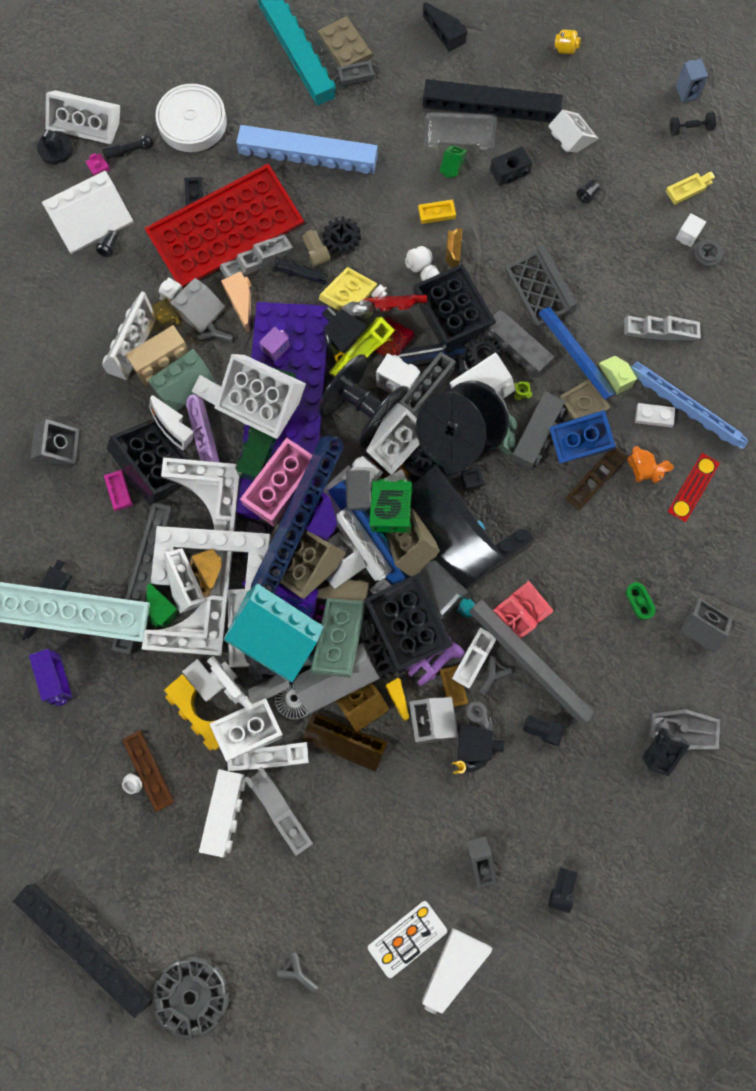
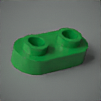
M638 582L630 584L626 588L625 595L636 617L640 620L650 619L655 614V606L646 588ZM632 591H637L638 596H633ZM641 608H645L647 613L643 614Z

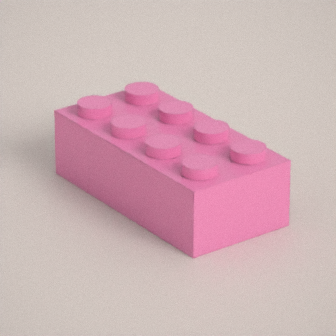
M286 438L240 498L243 506L275 527L286 512L312 454Z

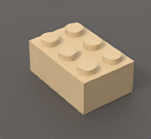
M173 325L125 355L146 386L149 384L148 379L189 351L184 340Z

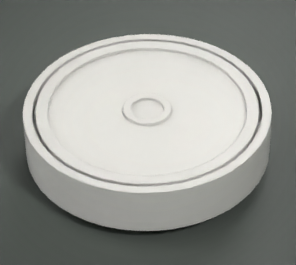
M184 84L177 86L161 98L156 108V122L162 138L168 145L180 151L199 152L208 149L220 140L226 129L227 118L221 98L215 91L203 85Z

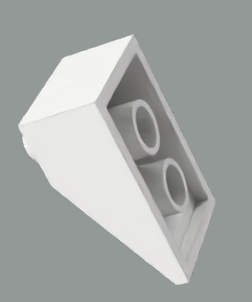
M398 402L383 418L366 450L391 475L419 445L416 434L417 418Z
M266 698L252 704L255 709L250 713L243 708L210 723L226 761L282 739L283 734Z

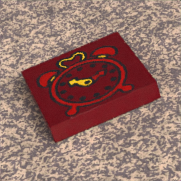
M385 317L384 320L394 329V332L374 352L383 357H386L387 354L398 356L415 334L412 330Z

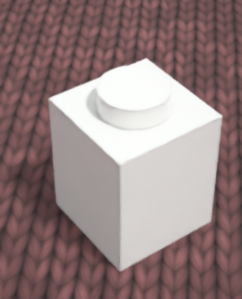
M690 213L676 239L682 244L692 247L706 221Z

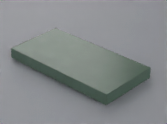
M327 598L321 625L324 627L317 641L311 667L312 674L351 678L366 608L365 601Z

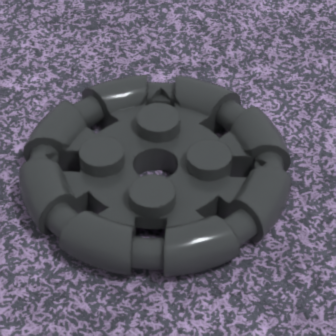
M188 957L187 960L181 961V959L172 962L162 971L163 975L160 979H157L153 989L152 1002L155 1003L154 1013L158 1022L164 1029L167 1028L173 1032L172 1035L179 1038L193 1039V1036L200 1035L202 1037L216 1028L220 1017L224 1016L227 1010L229 993H226V980L216 966H211L208 963L209 961L203 958ZM189 968L190 974L183 976L182 970ZM202 971L209 975L206 980L200 977ZM169 979L175 982L171 988L167 986ZM212 988H217L218 996L212 997ZM186 992H193L195 994L196 1000L193 1004H188L185 1001ZM169 999L170 1007H164L163 1000ZM209 1007L214 1010L212 1016L206 1014ZM173 1016L180 1019L178 1024L172 1021ZM197 1019L198 1026L192 1027L190 1021Z

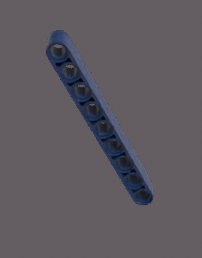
M324 436L319 440L251 583V589L256 584H259L261 586L265 585V589L273 594L275 593L343 450V442L339 438ZM307 495V500L304 503V497ZM299 513L298 519L295 520L296 514ZM282 549V553L278 556L279 550ZM273 567V572L270 574L269 571Z

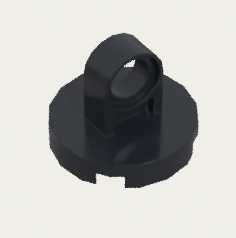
M46 129L37 143V151L42 160L47 164L57 165L56 162L61 161L64 163L71 157L73 152L71 140L65 133Z

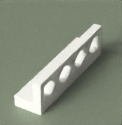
M347 507L335 514L336 525L344 537L360 552L366 569L375 581L384 579L392 571L391 567L352 510L347 509Z

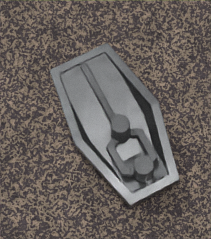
M687 709L650 714V738L655 739V736L663 727L669 731L670 735L687 740L690 744L688 750L719 749V719Z

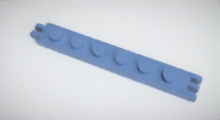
M635 362L630 367L643 386L651 388L659 397L670 401L675 408L686 412L691 419L702 423L704 428L715 432L721 440L728 441L730 444L741 449L745 448L748 439L740 431L640 362Z

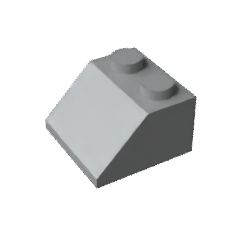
M196 278L170 302L176 315L200 333L226 309L213 292Z

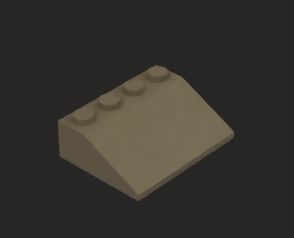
M283 516L281 517V519L279 520V522L277 523L275 529L273 530V532H272V534H271V541H272V539H273V537H274V535H275V533H276V531H277V528H278V526H279V524H280V522H281ZM305 529L280 583L304 599L337 569L346 552L328 540ZM282 549L279 550L278 556L282 553ZM273 567L269 571L270 574L273 572Z

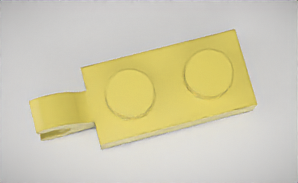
M712 172L702 177L696 173L667 187L666 193L673 204L676 205L705 191L707 186L713 183L711 180L715 176Z

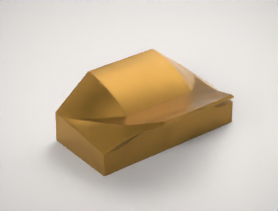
M460 228L453 231L448 230L445 261L451 269L460 263L462 229Z

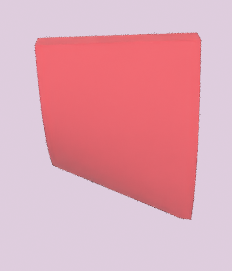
M527 581L492 611L521 639L532 631L540 621L550 615L553 609L534 586Z

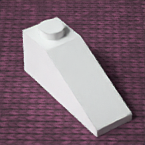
M180 548L165 553L164 557L171 592L179 612L183 613L197 608L206 600L183 549Z

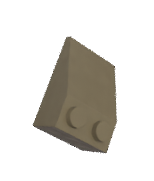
M411 508V533H386L395 566L410 577L421 572L424 566L440 552L435 539L415 510Z

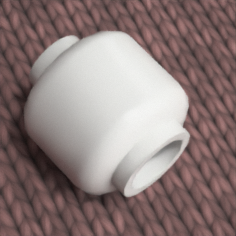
M424 246L411 249L407 252L405 264L413 272H420L426 266L431 265L433 261L432 253Z

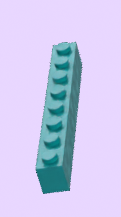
M257 0L261 11L316 106L334 99L335 83L329 79L327 69L322 67L318 54L313 52L311 42L306 40L303 28H299L296 16H292L289 4H285L284 0Z

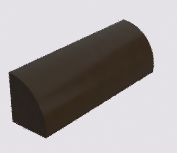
M315 712L307 724L302 742H307V744L375 772L388 743L364 732H356L352 727Z

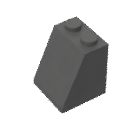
M436 560L428 562L419 574L441 621L468 594V591Z

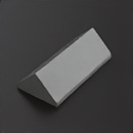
M361 643L357 647L351 678L312 674L311 669L297 675L293 683L296 696L308 714H311L380 679L364 643Z

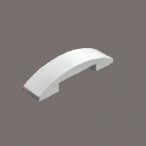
M307 742L257 749L227 761L228 771L309 763Z

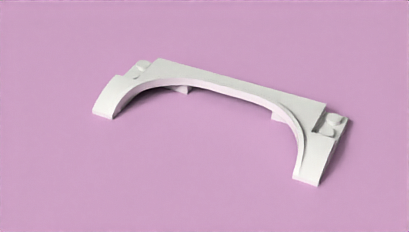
M163 458L161 477L175 481L198 495L212 516L214 530L235 531L239 476L237 470H235L236 464ZM214 550L216 555L218 554L221 557L222 566L210 596L204 597L206 601L190 617L175 626L160 630H145L142 650L222 656L232 551Z

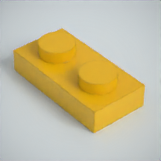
M453 200L418 205L421 224L456 219Z

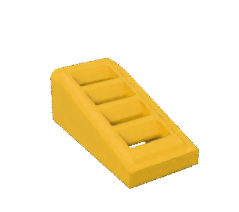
M397 678L386 684L385 689L403 721L406 722L409 720V713L401 680Z

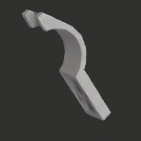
M315 651L310 653L303 666L312 665ZM277 674L248 689L250 702L254 704L289 688V681Z
M260 767L258 769L260 772L251 778L247 776L245 781L258 796L272 821L297 856L311 846L313 842L265 770Z

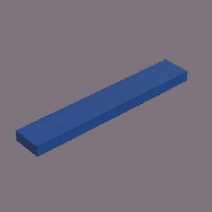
M551 307L542 309L539 312L540 317L605 400L613 397L616 391Z
M344 479L328 490L340 510L347 507L346 481ZM352 510L392 569L385 577L388 583L393 586L407 579L408 575L395 566L391 550L380 532L371 531L369 526L370 517L366 511Z

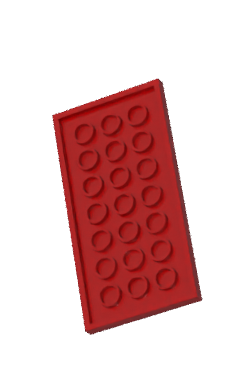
M268 163L144 229L174 280L181 284L182 289H184L194 278L200 280L220 269L221 264L235 260L237 254L252 250L254 244L287 234L302 226L304 220Z

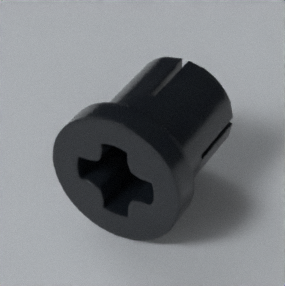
M589 180L583 187L577 190L576 195L582 203L589 204L593 200V196L599 191L600 186L595 180Z

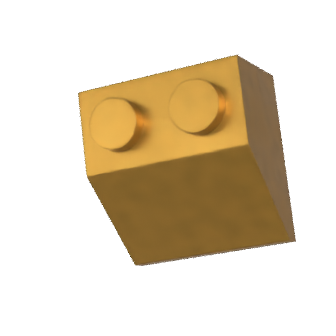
M372 683L336 700L356 732L390 710Z

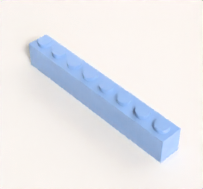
M245 125L240 126L236 142L239 154L246 156L253 155L261 158H273L279 161H293L294 163H306L313 166L319 165L328 168L344 169L346 171H359L365 174H374L378 157L377 145Z

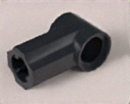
M528 714L522 731L542 738L544 742L559 746L566 727L559 723L547 722Z
M559 867L555 888L552 889L549 898V908L566 913L571 912L574 901L573 890L578 872Z

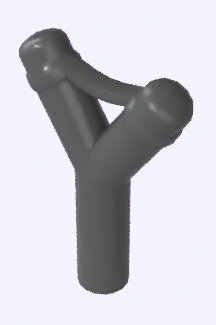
M212 323L207 327L210 332L204 333V330L197 335L199 342L214 337L233 342L235 337L234 335L218 331Z
M495 656L489 657V676L478 690V693L483 696L495 680L513 674V670L501 666L496 661ZM496 664L504 670L496 672Z
M296 952L291 953V959L287 966L277 971V978L298 980L314 994L318 986L302 973L298 954ZM292 962L294 971H285Z

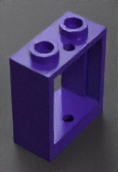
M45 649L29 655L41 700L58 707L67 704V700L73 699L60 654L50 649Z

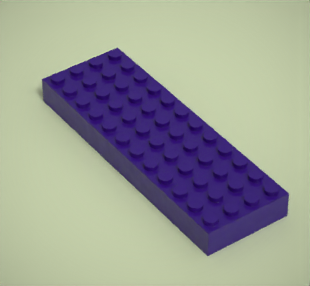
M257 302L251 358L271 368L295 373L297 380L306 383L301 400L277 438L270 459L286 438L312 455L321 439L323 416L319 415L318 408L325 393L328 348L326 347L323 333L325 331L324 327L329 323L322 313L328 306ZM274 327L279 331L283 330L289 336L290 347L276 361L267 356L261 350L259 344ZM246 424L244 426L243 444L249 438L248 430L250 426ZM239 477L236 507L238 517L240 519L264 520L243 506L240 498L253 481ZM307 495L304 497V503L307 500ZM299 513L296 514L295 520H297Z

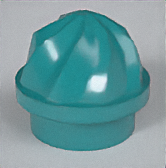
M463 598L457 612L462 617H471L472 615L469 611L475 606V603L471 599Z

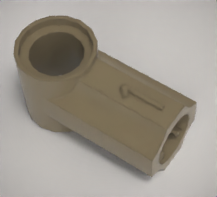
M307 231L302 238L313 267L330 262L329 252L326 246H323L317 231Z

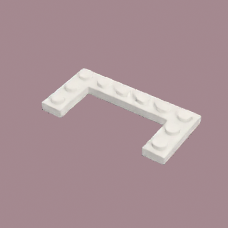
M157 526L151 584L170 586L164 557L165 553L174 551L176 548L214 549L218 551L248 553L245 591L248 592L271 543V534Z

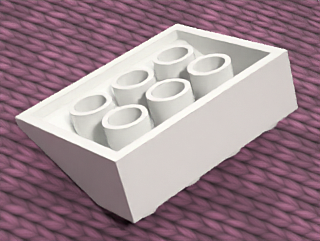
M106 171L42 202L71 254L101 240L108 230L117 232L134 223Z
M141 292L131 308L127 310L126 319L119 326L118 335L112 341L108 355L103 359L102 366L105 371L124 380L128 379L133 369L125 354L146 342L157 319L145 292Z
M232 354L215 409L277 439L298 406L306 383L246 355Z

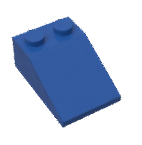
M605 410L549 427L560 464L616 449Z

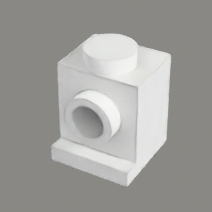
M168 278L159 288V299L172 307L170 302L174 299V295H178L183 290L181 284Z

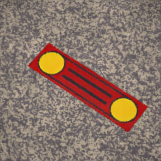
M702 453L669 508L668 513L686 522L720 462Z

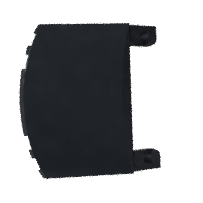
M435 465L412 485L411 508L415 510L437 543L440 552L433 560H436L465 589H468L531 547L535 538L530 531L520 529L494 545L448 481L449 478L466 467L452 469Z

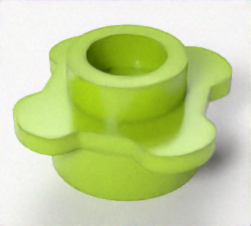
M529 382L514 383L516 389L514 391L515 400L519 401L522 398L530 399L532 397Z

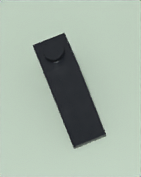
M423 3L424 19L448 52L466 43L468 32L465 25H462L457 18L431 4Z

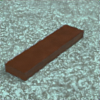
M139 730L122 739L155 812L175 803L142 731Z

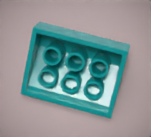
M256 584L246 593L223 640L292 683L316 645L324 626L261 585Z

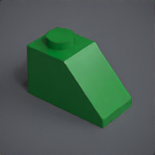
M452 145L448 147L444 152L439 172L444 173L443 176L448 178L456 177L460 173L467 150Z
M150 583L147 585V602L150 603L148 615L151 617L149 621L156 628L160 625L165 629L180 612Z

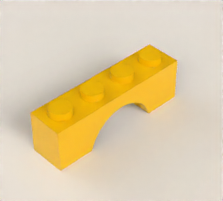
M182 674L164 689L168 694L165 698L172 706L174 704L180 709L178 713L185 721L189 719L193 724L190 727L195 734H201L205 738L203 741L205 746L210 751L214 749L218 752L220 747L210 726V723L214 721H204L197 715L194 701L198 691L188 678Z

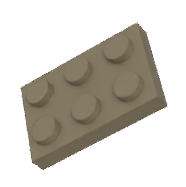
M347 16L318 30V36L339 67L364 62L372 58V52Z

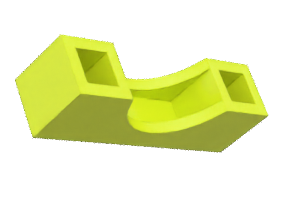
M376 317L329 371V374L334 378L352 358L359 354H364L368 357L394 332V329L382 317Z

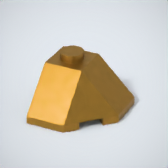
M214 549L193 555L190 561V567L205 597L210 596L222 566L221 557L218 554L216 555Z

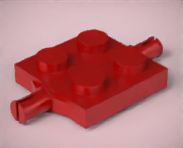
M427 295L364 298V300L375 305V308H380V311H389L394 307H399V310H407L416 303H427Z

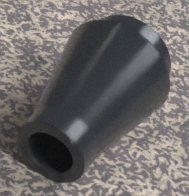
M108 230L107 234L96 244V252L99 255L109 257V255L113 254L118 237L117 233L113 230Z

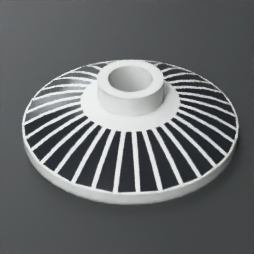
M289 682V688L276 694V707L287 718H303L308 712L299 699L296 702L291 701V696L296 695L294 683Z

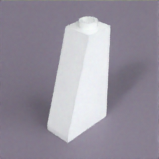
M452 928L423 996L422 1004L425 1005L424 1009L433 1014H436L437 1011L443 1013L489 956L492 947Z

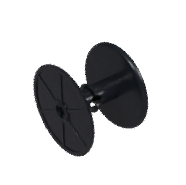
M359 354L352 358L334 377L320 401L318 413L323 417L329 416L338 410L346 400L356 407V411H362L370 417L360 437L361 447L366 448L370 445L383 418L397 402H400L409 391V388L404 385L392 391L382 403L371 395V391L366 392L358 386L367 367V357L364 354Z
M464 381L455 385L449 392L439 393L430 397L421 406L416 419L417 438L425 454L435 463L452 469L469 466L481 454L496 449L504 441L509 428V413L503 398L494 388L480 381Z

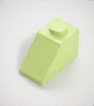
M613 356L598 364L609 384L616 391V395L632 388L637 380L629 364L617 356Z

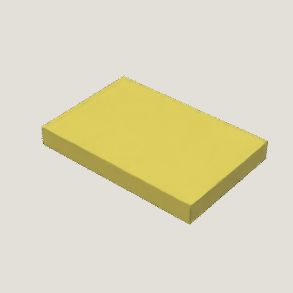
M347 267L320 294L319 300L340 311L349 302H359L364 300V298H368L377 288V283Z

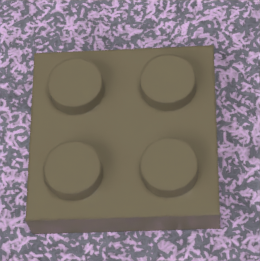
M589 379L559 396L560 399L565 400L563 407L566 408L565 410L572 420L603 410L606 413L611 409Z

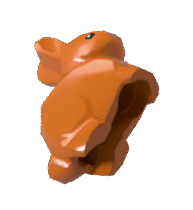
M638 446L633 447L632 454L627 458L636 476V482L651 479L653 483H658L664 477V473L674 469V466L669 461H664L657 465L654 455L647 450H641Z

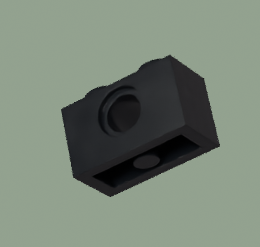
M523 146L491 159L490 171L499 186L510 184L513 180L520 177L523 178L530 173L532 161Z

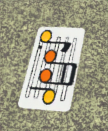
M423 901L369 944L368 950L386 976L392 978L447 933V929L430 905Z

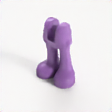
M452 642L453 646L445 650L432 665L428 663L432 659L430 658L410 668L408 674L412 677L423 667L427 673L423 674L417 682L422 686L434 679L437 672L452 658H461L466 653L459 645Z

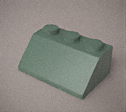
M194 349L148 379L150 386L160 400L176 412L186 407V402L190 395H197L191 391L200 375L217 384L207 366Z

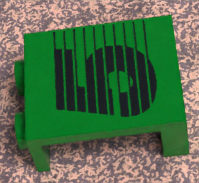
M386 479L372 481L369 524L372 532L411 533L412 482L403 479L397 482Z

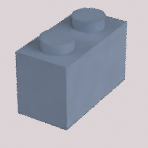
M702 59L690 60L684 63L676 83L682 103L699 99L708 78Z

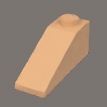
M238 272L222 280V285L248 333L251 331V293L249 287L252 286L248 277L244 278L242 273Z

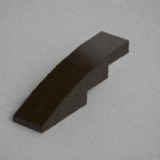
M617 447L615 450L608 451L575 486L565 500L580 511L625 462L628 456Z

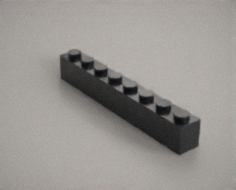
M426 79L423 108L551 123L561 112L563 95Z
M36 883L26 885L12 901L134 1019L152 1001V994Z

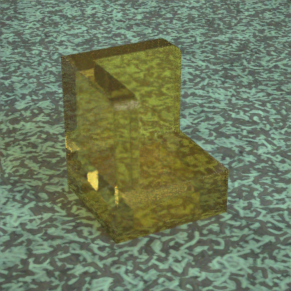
M167 298L151 306L157 320L161 324L172 319L175 320L176 324L180 323L176 312Z

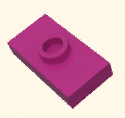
M119 470L104 475L113 509L118 511L134 506L124 472Z

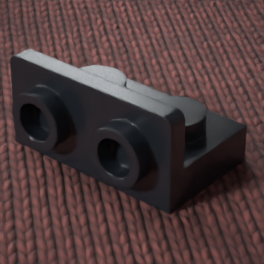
M662 727L649 748L645 751L642 759L650 771L669 776L690 747V744L687 740L670 735L669 731Z

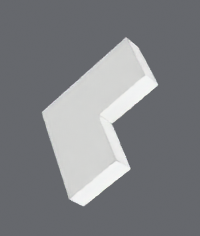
M198 659L182 671L206 702L223 690L212 677L215 673H209ZM226 662L221 664L233 681L238 678Z

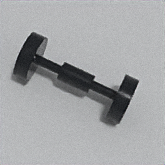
M707 113L705 121L691 120L680 124L678 117H672L669 123L670 134L672 136L678 135L680 127L694 128L705 124L707 131H713L716 127L715 113Z

